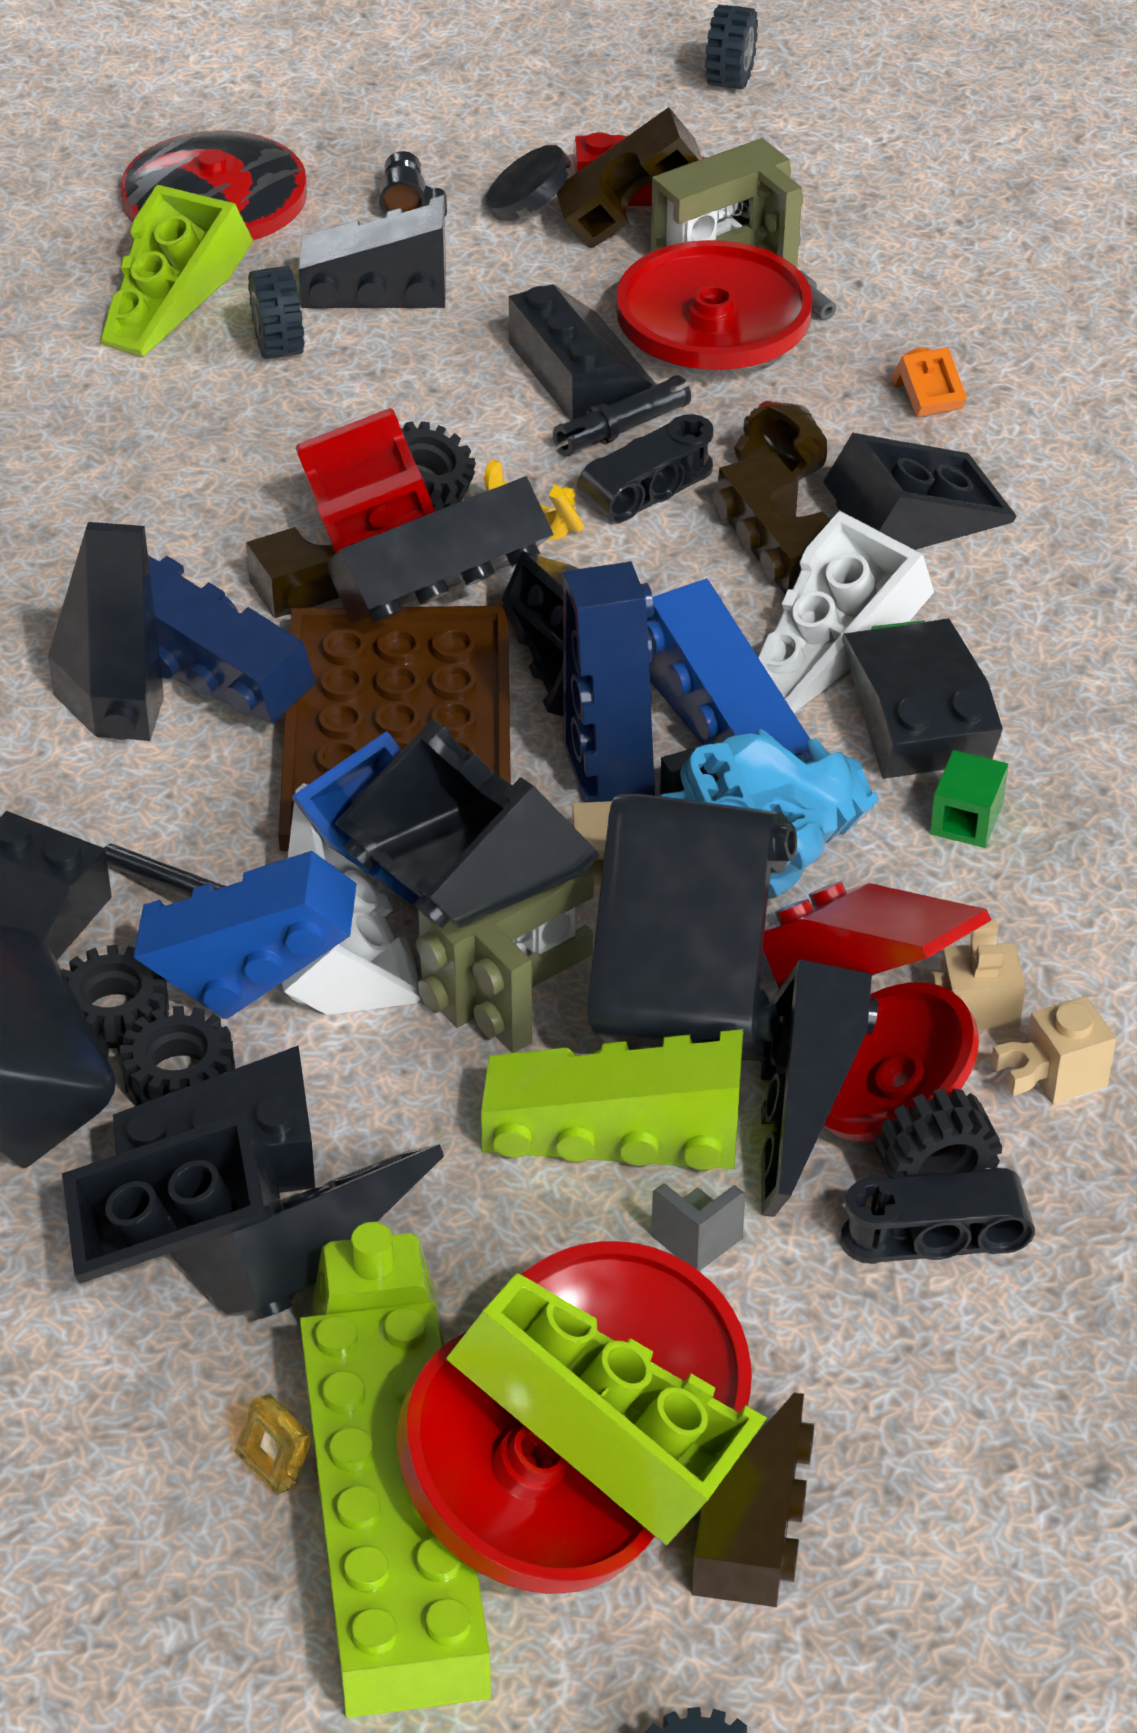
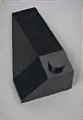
M100 522L87 523L48 653L54 696L96 737L151 741L164 699L145 526Z
M799 959L770 1002V1004H775L778 1007L780 1030L777 1040L770 1044L769 1061H761V1080H771L767 1099L764 1100L761 1107V1124H774V1131L768 1133L761 1155V1216L775 1217L791 1197L865 1035H871L874 1030L878 1015L877 998L870 997L871 973Z

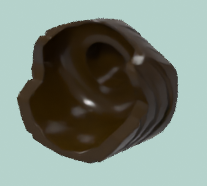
M764 401L759 404L758 408H754L750 412V416L745 417L744 435H741L734 447L738 462L775 452L798 481L820 470L827 459V438L816 424L810 411L805 406L793 403Z

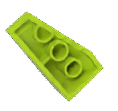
M156 185L133 221L130 234L134 240L130 254L123 257L121 270L124 276L120 290L113 294L101 338L103 345L144 357L232 276L253 243V239L235 203Z

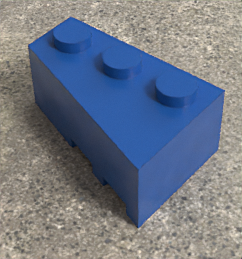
M309 851L243 873L241 882L215 890L209 883L194 888L191 898L165 906L159 899L144 904L133 958L221 1018L228 1019L350 937L357 883L315 852Z

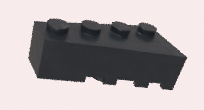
M527 476L342 548L324 565L351 623L370 617L373 624H376L403 611L401 605L418 599L419 604L423 605L449 593V587L463 582L466 586H470L492 576L498 569L509 565L513 568L516 566L522 551L538 556L541 555L538 546L554 534Z

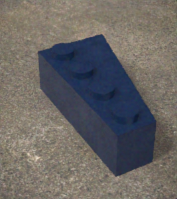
M148 555L162 678H172L192 687L202 696H212L232 705L242 714L250 713L270 723L276 721L316 684L302 640L249 607L239 613L231 600L225 596L223 590L210 582L200 588L181 576L184 573V566L166 555L161 561H157Z
M632 561L563 571V744L584 803L613 801L614 797L618 794L655 795L651 716L652 696L649 662L652 661L653 650L651 637L647 629V618H652L654 615V603L649 584H640Z

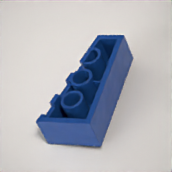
M708 578L654 596V615L652 618H647V629L651 637L653 658L649 662L650 682L702 745L712 742L714 744L723 743L731 736L749 733L756 734L760 729H763L795 756L802 755L806 760L809 759L811 761L806 747V742L811 739Z

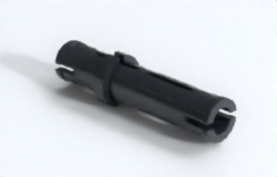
M675 375L669 378V380L612 404L599 403L590 407L591 409H588L586 415L555 426L553 429L554 443L557 445L568 440V444L558 449L564 456H570L576 451L597 442H601L604 445L608 444L625 430L679 407L689 405L692 396L690 387L687 386L676 391L675 388L685 384L686 380L680 375Z

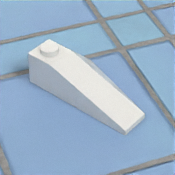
M838 511L806 548L800 561L802 570L793 590L788 589L782 602L784 611L775 632L768 634L758 657L793 713L797 712L851 670L842 642L843 633L871 630L872 626L909 622L934 593L923 554L841 511Z
M303 783L296 789L295 794L307 785ZM294 802L288 858L313 851L356 882L357 886L350 937L281 983L283 991L297 1003L307 1004L326 1015L417 1003L422 998L418 989L419 980L414 955L405 938L398 937L395 939L385 917L393 909L386 894L377 893L364 870L329 847Z

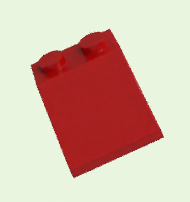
M839 881L808 894L810 900H801L776 911L775 915L778 922L765 929L763 951L780 989L799 959L874 975L927 959L991 921L987 909L872 883L845 890L843 882Z

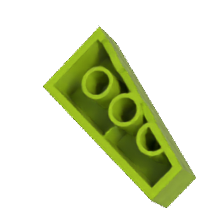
M743 1029L720 1031V1041L692 1044L690 1035L664 1037L663 1047L629 1050L627 1042L624 1041L604 1043L601 1049L588 1055L575 1056L568 1047L489 1055L481 1110L482 1153H497L512 1158L524 1155L556 1157L573 1162L586 1160L627 1162L635 1166H647L650 1164L690 1166L698 1170H711L714 1168L735 1169Z

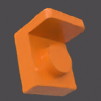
M920 347L907 352L901 357L891 377L894 387L905 385L916 417L962 409L967 400L949 347L930 350L928 347Z

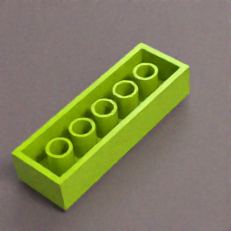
M435 1301L301 1317L300 1326L305 1378L346 1718L491 1699L490 1649L478 1573L448 1550L423 1521L406 1489L397 1453L398 1419L405 1396L425 1364L442 1347Z

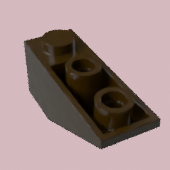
M794 1392L745 1448L709 1500L702 1506L694 1554L693 1596L777 1607L780 1580L794 1582L799 1539L787 1538L788 1522L802 1523L807 1480L795 1479L797 1463L810 1465L815 1423L802 1422L803 1393Z

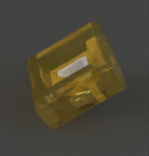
M269 1393L251 1400L234 1452L278 1495L296 1486L313 1436Z

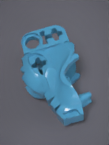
M760 729L756 734L749 733L731 736L723 743L697 747L681 767L680 776L684 790L660 796L783 813L796 829L797 853L793 861L787 862L782 873H770L768 897L775 898L794 886L802 876L804 868L822 856L825 843H829L839 833L845 834L854 827L878 802L876 791L872 793L862 770L863 766L859 761L845 756L842 752L830 754L817 739H811L806 742L811 761L809 759L806 760L802 755L795 756L766 731ZM704 766L707 773H716L719 777L718 781L715 782L712 775L702 774L700 768Z

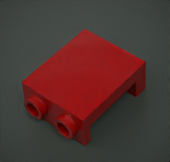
M391 408L296 445V452L307 476L319 514L335 553L342 548L435 512L397 416Z

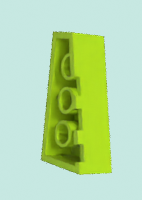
M516 1273L489 1303L446 1358L666 1546L709 1500L767 1419V1417L746 1405L738 1413L714 1399L715 1387L693 1374H690L683 1381L651 1362L653 1351L630 1338L627 1342L614 1341L597 1331V1319L519 1273Z

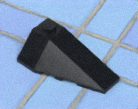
M441 1145L405 1151L332 1180L333 1189L329 1185H325L280 1199L282 1205L279 1208L280 1211L277 1210L269 1220L170 1253L171 1257L226 1314L252 1310L255 1319H262L280 1313L293 1306L290 1295L316 1283L322 1247L332 1241L350 1240L358 1226L367 1222H378L444 1157Z

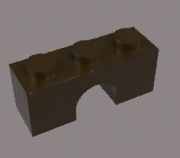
M669 107L566 180L562 188L556 193L564 220L589 248H594L629 223L626 215L627 205L638 190L652 183V177L702 159L694 136Z
M775 452L719 467L718 490L713 494L717 515L722 521L727 520L737 532L742 548L745 551L751 550L761 563L766 579L770 582L775 581L786 595L788 589L793 590L802 570L800 561L806 548L830 522V519L823 511L796 517L798 480Z
M296 527L246 542L249 582L274 618L291 614V608H309L340 598L324 565L336 554L332 544L318 545L311 543L301 536Z

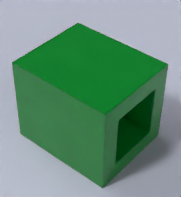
M953 750L934 794L930 834L986 848L1004 803L1009 763Z

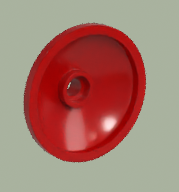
M912 982L893 985L870 994V997L877 998L878 1000L876 1024L871 1035H865L823 1126L826 1131L850 1141L873 1142L876 1140L877 1134L884 1133L881 1125L886 1118L898 1119L894 1110L902 1104L907 1109H910L916 1105L913 1098L921 1094L928 1101L933 1099L934 1090L945 1089L949 1097L953 1089H962L977 1058L979 1033L971 1011L963 1000L951 990L936 984Z

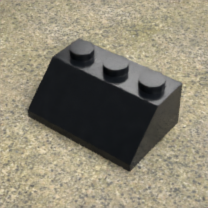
M556 285L536 286L528 291L508 296L509 344L570 421L586 415L588 409H591L590 407L599 403L609 405L657 385L597 312Z
M247 1111L62 1173L74 1276L79 1284L267 1221L282 1206L273 1156Z

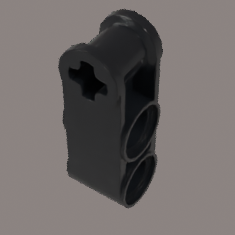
M681 415L653 432L633 439L626 446L587 464L577 480L576 488L578 494L612 522L619 524L658 502L668 500L681 490L711 475L713 460L708 454V443L711 442L714 436L713 424L709 419L700 415Z
M996 1167L983 1171L945 1174L932 1172L912 1177L867 1178L854 1183L846 1194V1211L850 1219L845 1222L841 1229L840 1244L848 1256L861 1263L876 1264L914 1259L942 1260L957 1255L1016 1252L1025 1248L1035 1236V1227L1021 1179L1015 1171ZM868 1196H872L871 1208L865 1207ZM874 1232L879 1234L878 1244L875 1247L872 1246Z

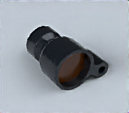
M407 151L391 154L385 162L384 175L380 180L379 204L385 215L387 216L388 211L398 208L406 212L430 205V199L444 195L446 216L447 195L441 188H431L425 185L424 178L421 175L419 159Z

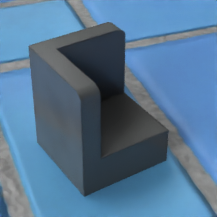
M663 1183L653 1190L651 1236L676 1257L701 1271L743 1239L745 1193L736 1185H733L713 1200L697 1187L683 1198Z

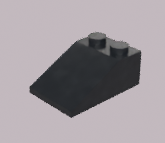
M852 432L823 481L835 498V504L841 512L913 550L1010 524L1017 517L970 454L960 451Z
M950 618L843 633L842 642L883 779L945 770L953 750L993 759L1003 727L988 680Z
M5 811L0 817V925L33 932L51 949L57 961L112 898L106 850L98 845Z

